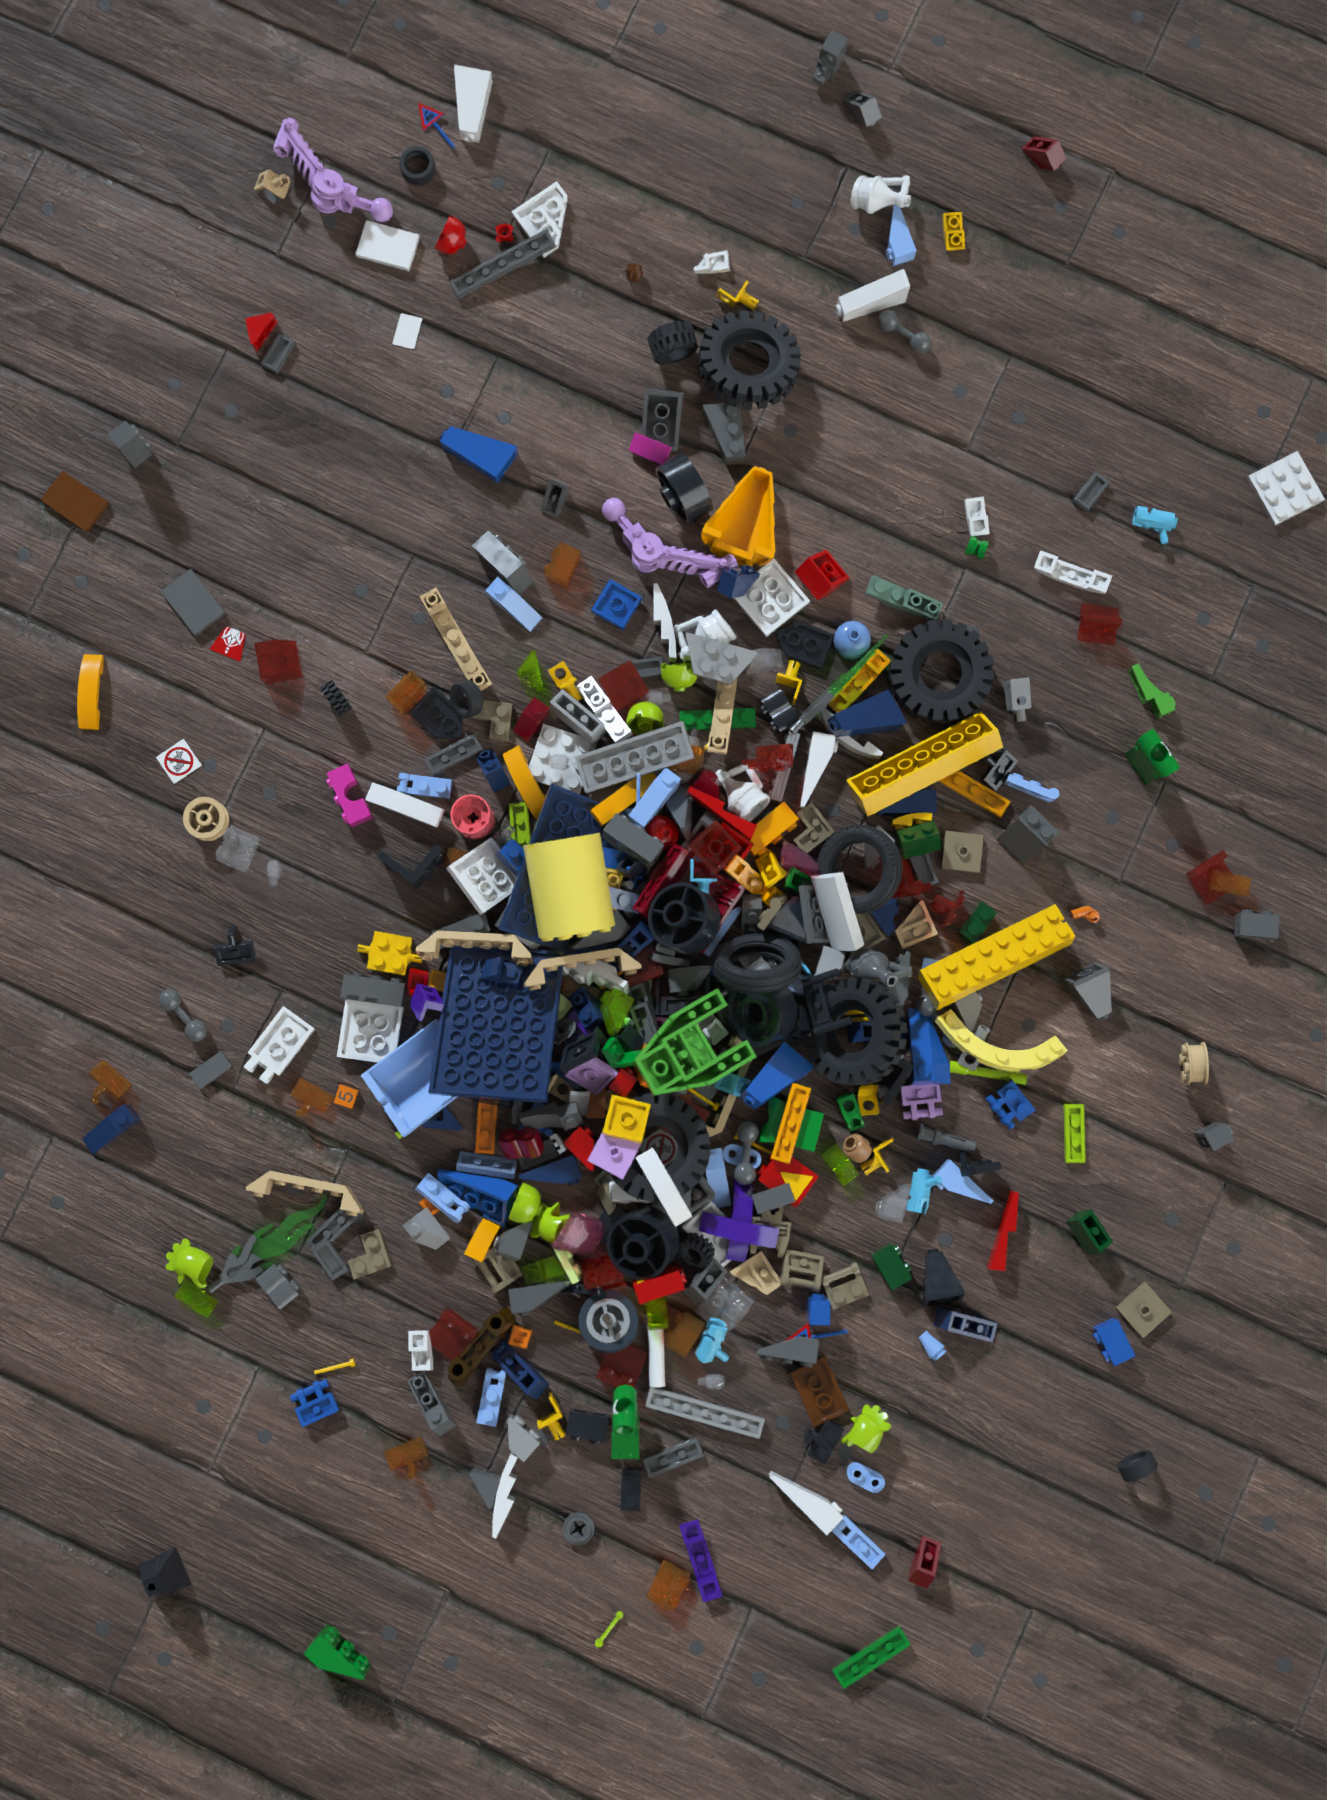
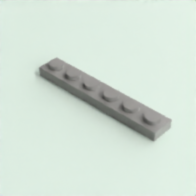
M650 1387L645 1407L760 1439L765 1420L759 1416L657 1387Z

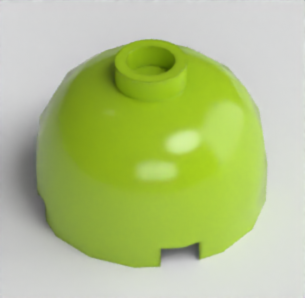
M692 663L661 664V678L667 686L674 687V691H685L686 687H691L695 683L698 676L693 675Z
M643 701L631 707L627 715L626 725L633 734L639 736L648 733L650 729L657 730L663 728L664 715L657 705L649 701Z
M522 1183L509 1215L510 1220L518 1223H528L533 1220L535 1215H540L543 1205L540 1204L541 1196L536 1188Z

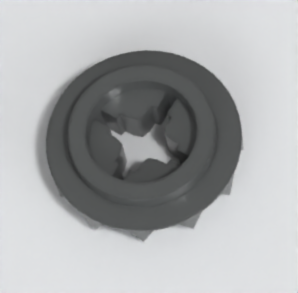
M563 1018L557 1021L554 1043L560 1045L562 1042L566 1043L568 1039H572V1035L577 1033V1025L573 1019Z
M579 1511L570 1514L563 1524L564 1537L574 1545L586 1544L594 1534L593 1520L586 1513H580ZM575 1522L578 1525H584L582 1534L579 1531L572 1532L575 1529Z

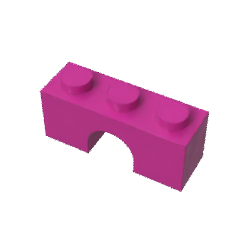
M347 763L327 772L329 777L326 779L327 784L336 793L334 799L337 806H341L344 811L341 814L344 822L354 827L372 819L373 816L364 798L357 801L348 799V790L358 784L349 764Z

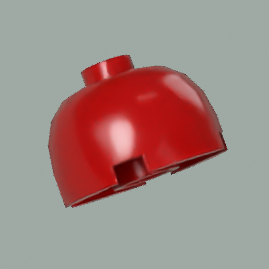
M449 215L434 249L447 255L456 253L459 248L463 250L468 240L465 238L466 229L463 223L454 216Z
M661 814L654 816L644 827L647 834L657 837L662 841L664 845L663 852L669 851L673 844H676L679 840V828L669 816Z

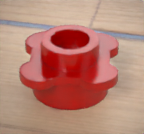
M501 224L495 227L497 232L496 241L498 243L503 241L510 243L514 240L512 225Z

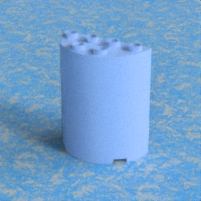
M437 1019L361 1075L403 1137H406L457 1098V1096L430 1095L428 1093L439 1025Z

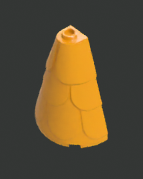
M754 466L735 486L733 492L724 500L720 508L704 524L701 533L704 545L708 544L710 546V551L716 556L723 558L730 554L734 556L738 565H748L751 567L753 563H759L762 566L772 561L775 553L773 510L775 501L772 472L767 471L765 468Z

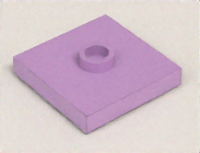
M595 1057L566 1072L564 1076L597 1095L617 1076L618 1070Z
M601 1134L587 1161L624 1179L642 1144Z

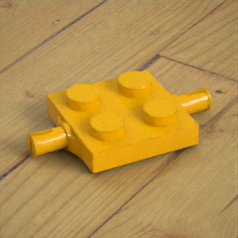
M374 931L373 941L370 946L358 944L357 952L368 954V970L406 976L410 961L422 963V959L418 955L412 954V937Z

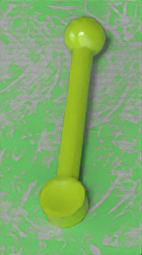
M621 1611L616 1613L615 1619L603 1635L596 1639V1647H602L603 1640L617 1621L623 1618Z

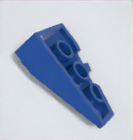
M908 1008L910 1064L914 1066L911 1071V1085L951 1084L950 1065L931 1017L921 1015L917 1008Z
M439 1169L437 1180L458 1198L465 1200L471 1209L475 1207L482 1212L483 1218L505 1228L517 1198L518 1185L501 1178Z

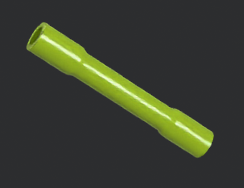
M949 1061L951 1073L969 1074L1004 1081L1012 1079L1015 1084L1025 1085L1027 1081L1026 1073L979 1066L973 1071L958 1064L956 1061Z

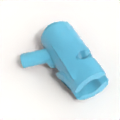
M1137 506L1134 510L1132 524L1145 529L1153 528L1154 531L1159 533L1161 544H1166L1169 542L1166 531H1171L1172 528L1175 529L1177 517H1175V513L1156 510L1155 508L1148 513L1147 507Z
M918 1168L917 1172H913L911 1188L908 1192L911 1199L907 1200L906 1210L926 1214L931 1187L941 1184V1177L936 1176L932 1178L929 1170Z
M709 1319L706 1325L708 1330L703 1332V1336L696 1348L695 1355L702 1363L713 1361L715 1356L723 1362L729 1359V1355L721 1350L720 1344L722 1341L724 1342L728 1328H726L727 1324L720 1319Z

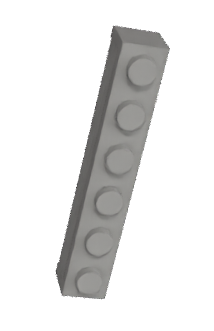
M789 731L788 734H785L784 741L786 742L781 748V752H783L782 757L779 756L777 762L779 763V768L776 767L774 773L776 778L772 780L771 784L773 789L769 791L770 801L780 804L782 802L800 737L798 733L793 735Z

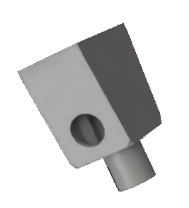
M1029 677L1004 681L1003 687L1007 711H1014L1015 722L1026 721L1025 709L1031 708Z

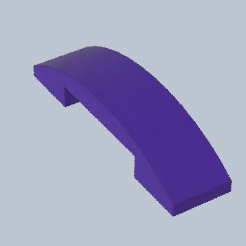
M733 1181L731 1199L733 1201L732 1219L752 1223L753 1199L751 1195H753V1183L742 1185L737 1181ZM728 1239L725 1260L745 1262L749 1244Z
M705 1211L702 1212L698 1230L718 1237L770 1248L776 1247L779 1228L727 1218Z
M696 1519L680 1524L679 1527L687 1547L703 1603L722 1597L717 1575L699 1520Z

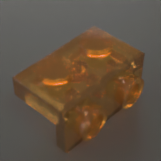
M663 1560L646 1598L664 1610H673L679 1604L680 1595L689 1583L690 1573L682 1571L667 1560Z

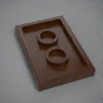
M63 470L40 499L86 533H88L109 505L107 500Z
M825 1355L817 1358V1364H812V1367L800 1366L789 1371L814 1428L823 1424L826 1419L830 1421L850 1411Z

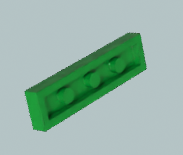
M755 708L733 709L731 729L756 728ZM714 710L679 711L680 722H684L687 731L711 730Z
M898 1625L833 1668V1673L843 1689H845L911 1644L900 1625Z

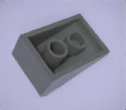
M649 388L645 390L642 435L672 447L671 451H678L684 392Z

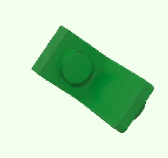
M611 1037L601 1049L612 1068L635 1066L634 1059L642 1051L625 1052L616 1037Z

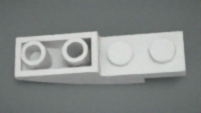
M592 676L576 686L592 713L605 723L606 732L615 743L624 741L633 735Z
M598 960L596 964L585 966L584 963H578L577 967L565 969L564 966L563 975L573 977L580 984L584 983L590 986L594 981L597 985L605 986L614 994H620L624 997L630 992L628 982L618 977L616 967Z

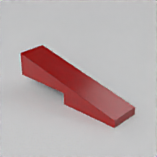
M692 787L688 788L687 795L748 840L752 839L757 827L756 824L722 810L725 802Z
M1010 1191L986 1266L990 1270L1005 1271L1008 1231L1016 1232L1019 1192Z

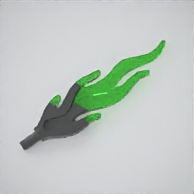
M885 634L846 674L843 672L806 709L798 721L789 729L793 735L815 717L843 689L842 687L876 654L875 650L886 640L888 635Z
M324 1196L320 1203L312 1209L290 1214L277 1230L266 1237L261 1238V1235L273 1228V1223L256 1231L247 1241L239 1258L241 1246L235 1247L227 1258L224 1269L219 1275L220 1278L208 1286L209 1291L213 1293L222 1285L231 1282L251 1280L266 1268L274 1264L273 1261L263 1263L257 1268L252 1269L253 1264L283 1254L291 1249L307 1229L314 1227V1224L303 1225L291 1237L286 1238L289 1231L299 1222L318 1214L324 1208L328 1197Z

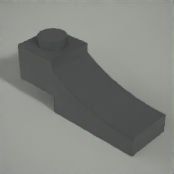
M486 913L471 916L457 923L431 931L432 935L436 931L492 932Z
M647 982L629 987L630 992L627 994L631 1004L629 1009L635 1027L645 1040L643 1044L648 1043L659 1030L653 1008V997Z
M576 1101L559 1107L557 1102L519 1113L524 1128L559 1127L564 1128L566 1131L584 1125L582 1114Z

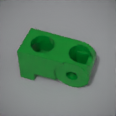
M848 1092L835 1097L849 1132L863 1127L864 1122L854 1093Z

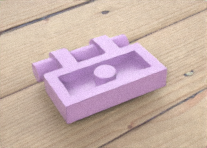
M910 1085L901 1087L902 1106L910 1105V1111L903 1112L904 1119H911L913 1121L922 1117H929L931 1119L935 1118V1116L943 1115L942 1107L935 1108L934 1102H942L940 1085ZM927 1103L928 1109L917 1110V1104Z

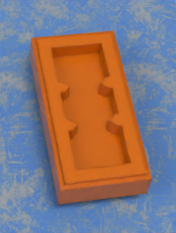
M606 1087L597 1095L590 1092L586 1118H605Z

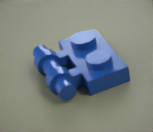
M1012 1079L996 1090L1000 1095L996 1100L992 1095L986 1098L989 1108L996 1112L1000 1117L999 1121L1006 1125L1009 1130L1015 1126L1012 1121L1013 1117L1016 1116L1021 1122L1036 1111ZM1004 1103L1011 1109L1007 1113L1001 1107Z
M327 1379L317 1380L313 1382V1385L305 1389L300 1388L296 1390V1393L290 1395L292 1402L299 1400L301 1406L295 1408V1412L302 1427L340 1410L333 1392L324 1394L323 1389L330 1386ZM316 1392L318 1398L308 1402L307 1396Z

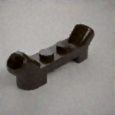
M504 1307L497 1313L488 1316L482 1324L483 1327L462 1353L456 1356L450 1363L448 1379L453 1385L457 1387L464 1386L469 1376L503 1334L515 1324L516 1316L510 1309Z

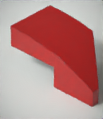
M410 969L407 984V994L409 997H413L417 984L427 986L430 972Z

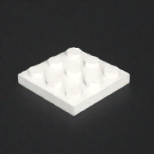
M1298 451L1246 478L1273 526L1325 500Z
M772 559L770 563L757 571L760 573L759 578L743 597L733 598L766 638L810 603V600L775 559Z
M543 724L529 768L538 783L547 786L553 783L580 794L583 784L575 757L594 751L597 743L592 746L579 735Z
M492 837L446 868L480 915L509 896L517 878L495 855L500 848Z
M346 999L337 1057L371 1062L382 1060L398 1048L404 1007Z

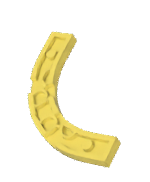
M952 1009L935 1020L945 1035L962 1052H968L977 1058L978 1062L1000 1070L1018 1072L1023 1069H1038L1053 1062L1068 1051L1056 1036L1037 1047L1027 1050H1006L992 1046L970 1032Z

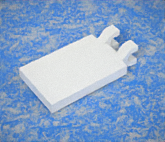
M283 1006L248 1051L252 1057L245 1064L244 1068L253 1073L259 1064L266 1069L259 1079L268 1084L274 1073L279 1076L282 1074L315 1029Z

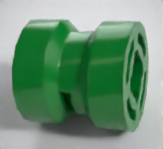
M971 535L965 554L976 555L977 558L982 560L989 542L985 540L980 541L977 537Z

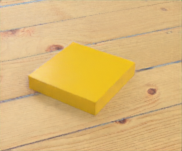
M612 1095L602 1134L641 1144L651 1104Z

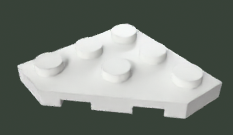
M557 181L512 211V216L528 238L548 229L556 247L542 254L543 258L559 248L568 198Z

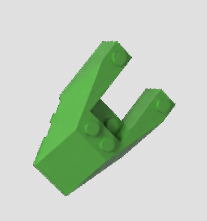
M718 988L672 1014L634 1059L653 1096L711 1085L757 1057L748 1040L736 1044L718 1056L715 1055L698 1022L727 1006Z

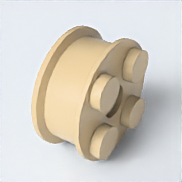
M199 797L191 801L185 808L183 823L186 830L192 836L203 841H213L220 838L228 829L229 814L226 808L215 799Z
M1185 1042L1181 1045L1179 1065H1183V1071H1181L1182 1083L1190 1085L1191 1082H1202L1203 1085H1207L1209 1060L1205 1042H1201L1200 1045H1189Z

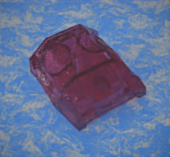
M783 842L779 860H781L780 866L789 870L793 867L803 873L815 875V871H818V863L802 849L788 842Z
M570 1213L569 1219L551 1246L557 1250L578 1253L582 1256L593 1253L603 1237V1223L599 1219L582 1213Z

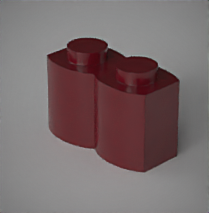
M536 1128L506 1129L501 1131L498 1139L502 1152L507 1159H518L521 1157L537 1158L541 1156L544 1149L543 1141Z

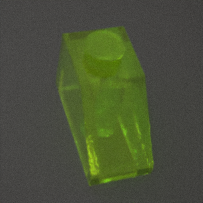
M616 988L605 991L601 998L603 1003L600 1007L608 1034L611 1036L619 1033L634 1001V998Z

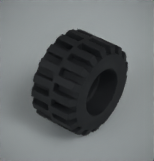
M674 321L664 324L652 331L647 339L654 362L657 364L680 362L694 354L698 348L692 324L686 321Z

